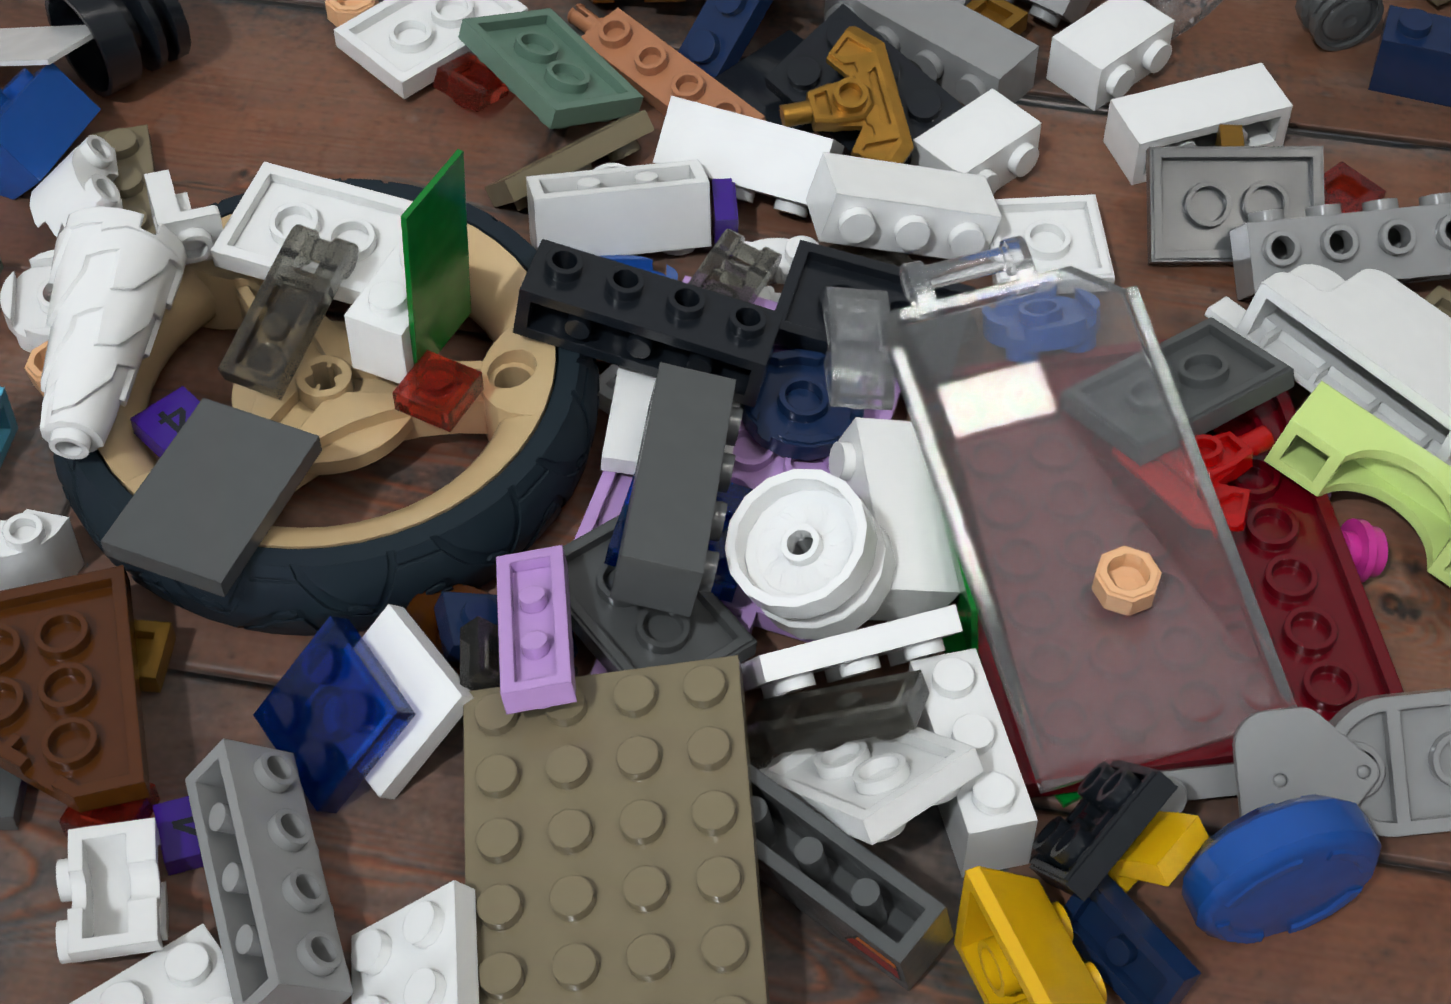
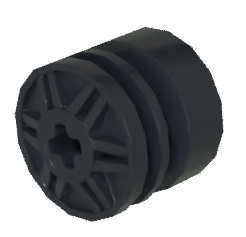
M45 0V9L50 26L86 25L91 32L93 39L65 55V58L79 78L96 94L102 97L112 95L140 80L143 67L153 72L166 66L167 61L172 62L189 54L191 47L189 25L178 0Z

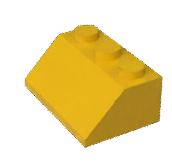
M982 866L965 870L954 945L984 1004H1106L1107 992L1098 969L1093 963H1084L1073 944V929L1065 909L1057 901L1050 902L1038 879Z

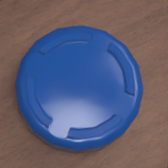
M1312 794L1289 799L1277 804L1271 803L1228 823L1204 842L1185 872L1182 896L1195 924L1208 936L1236 943L1250 944L1262 942L1264 937L1285 931H1288L1290 934L1303 930L1333 915L1355 899L1362 891L1364 885L1373 876L1382 844L1366 814L1355 802Z

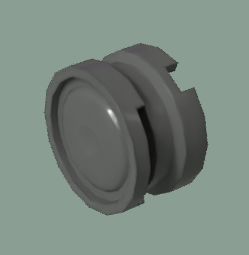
M1297 0L1295 9L1298 18L1309 29L1310 35L1317 45L1324 50L1339 51L1362 42L1375 30L1382 19L1384 5L1383 0Z

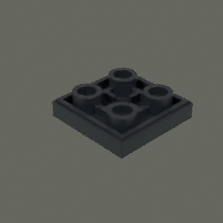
M1113 760L1110 765L1106 761L1101 762L1081 782L1077 793L1082 799L1066 819H1063L1061 816L1055 817L1038 834L1032 846L1037 854L1029 862L1031 864L1029 868L1046 883L1085 901L1176 791L1178 786L1156 769L1122 760Z

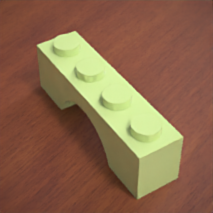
M1321 381L1291 418L1264 461L1317 497L1330 492L1352 491L1369 495L1395 509L1412 525L1419 535L1426 552L1427 572L1451 587V466Z

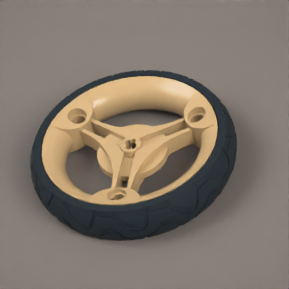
M332 179L414 201L424 189L395 182H388L387 184L381 180ZM245 193L223 199L219 204L216 202L211 204L218 207L223 228ZM466 203L471 313L469 317L484 330L493 341V344L483 361H455L434 358L419 379L415 378L409 387L353 368L345 321H331L319 312L305 298L308 292L215 267L213 259L185 265L182 280L170 310L165 309L150 356L142 359L127 405L125 407L120 405L115 422L104 446L99 447L94 452H90L83 459H68L54 453L53 458L57 476L63 484L62 488L66 498L69 500L70 506L93 542L104 553L101 540L157 463L153 451L133 433L130 418L148 407L152 389L160 372L177 348L201 327L219 330L248 327L256 340L258 348L247 358L238 371L232 389V407L320 437L322 451L296 491L318 475L344 473L376 462L392 452L405 440L463 433L486 434L489 442L480 455L453 481L432 495L405 508L356 523L328 527L297 528L272 526L225 597L108 557L110 561L116 566L124 565L125 570L133 575L132 578L136 583L178 607L206 619L236 628L244 626L246 630L281 635L317 636L329 635V632L347 634L367 631L388 604L404 607L406 610L410 601L418 593L422 594L424 591H426V595H432L439 591L441 593L442 591L449 592L454 590L452 586L457 584L479 589L497 577V556L527 551L555 521L562 511L561 508L571 498L585 470L597 424L600 402L597 394L600 386L599 370L595 364L596 359L513 333L519 289L537 250L515 230L500 220L498 221L494 216ZM286 314L294 328L278 334L270 320Z

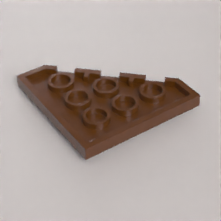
M124 565L0 591V768L80 813L151 797L131 586Z

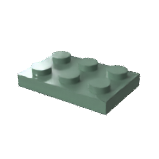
M551 8L465 18L462 20L458 38L549 129H565L569 126L592 122H608L612 119L639 112L644 96Z

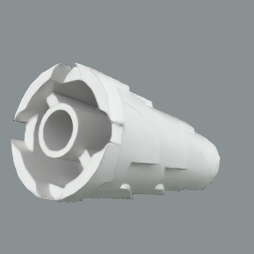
M91 207L69 214L65 228L63 223H61L49 283L53 285L46 325L51 329L41 376V391L44 392L40 422L42 438L49 443L51 451L61 457L83 459L90 452H94L99 447L104 446L115 422L120 405L124 407L127 405L142 359L150 356L165 309H171L180 286L187 257L184 245L177 235L161 222H159L156 235L142 229L141 225L145 214L115 207Z

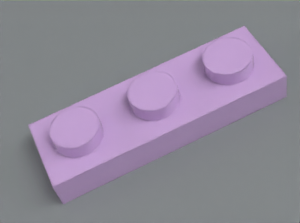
M563 545L497 556L500 694L506 715L577 702L568 565Z

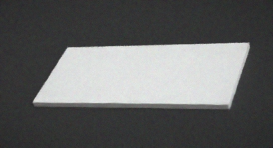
M86 25L0 28V66L50 65L92 40L93 36Z

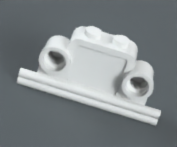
M1303 264L1289 273H1275L1262 281L1247 310L1227 296L1207 308L1204 316L1216 319L1294 369V381L1310 393L1314 391L1321 381L1325 382L1451 466V317L1389 274L1376 269H1364L1345 281L1338 274L1325 267Z

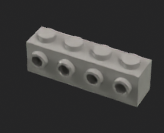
M1451 192L1419 197V206L1399 208L1398 198H1385L1362 203V211L1342 213L1341 204H1324L1305 208L1306 217L1285 219L1283 209L1249 213L1247 223L1230 231L1237 301L1253 299L1262 281L1275 273H1289L1303 264L1325 267L1338 274L1345 281L1364 269H1376L1385 272L1402 284L1451 279Z
M223 738L185 778L233 1004H343L353 994L350 974L345 962L334 918V909L330 902L319 858V849L315 842L294 754Z

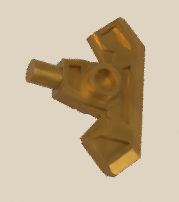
M849 26L826 58V63L841 74L844 79L808 91L806 93V101L780 105L782 125L792 127L811 123L813 131L825 132L861 130L852 149L851 156L904 164L914 150V145L885 43L856 26Z

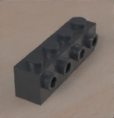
M542 239L519 289L513 333L656 377L659 364L663 362L736 379L733 401L755 408L773 355L784 313Z

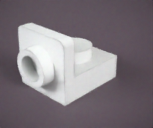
M169 169L144 174L156 233L159 222H161L177 235L186 251L185 265L212 260L210 250L223 230L218 207L211 205L191 209L187 192L175 194Z

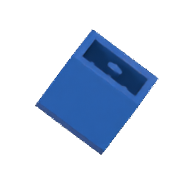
M54 63L42 66L33 74L24 68L10 80L3 90L0 88V196L15 200L38 184L101 110Z

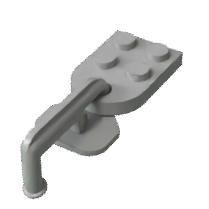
M1451 687L1365 697L1341 709L1329 722L1316 711L1306 707L1258 711L1247 716L1235 731L1232 743L1234 762L1159 770L1178 786L1159 811L1181 813L1185 808L1187 800L1237 795L1240 818L1259 807L1271 803L1277 804L1289 799L1300 798L1304 795L1318 794L1355 802L1366 814L1378 836L1400 837L1451 831Z

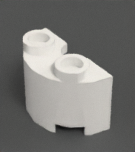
M89 135L31 192L29 206L34 223L38 228L46 222L57 237L61 223H63L65 228L69 214L75 211L102 206L123 209L120 192L113 183L119 176L115 148L111 147L100 136Z
M26 509L23 513L16 514L8 520H0V591L77 575L85 565L69 517Z
M155 817L68 829V858L58 859L56 863V880L61 902L72 901V908L67 909V920L56 922V946L61 964L164 950L162 941L168 940L169 927L166 881H160L158 845H161Z

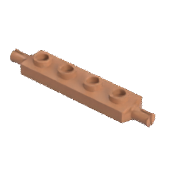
M581 3L575 5L577 10L573 7L570 9L567 16L568 22L585 33L581 37L644 96L643 100L664 116H666L671 96L766 121L762 113L617 7L604 18H599Z

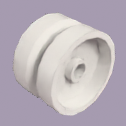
M792 469L767 478L743 498L729 521L724 549L731 576L744 593L762 609L765 615L778 628L799 639L820 640L856 630L877 613L891 590L895 558L889 536L846 481L823 470Z

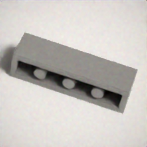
M825 0L824 21L842 4L846 5L939 86L965 106L992 88L1015 104L1034 86L1039 45L955 0Z

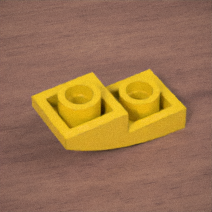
M1158 811L1108 872V875L1125 893L1139 880L1169 887L1209 838V835L1198 815Z

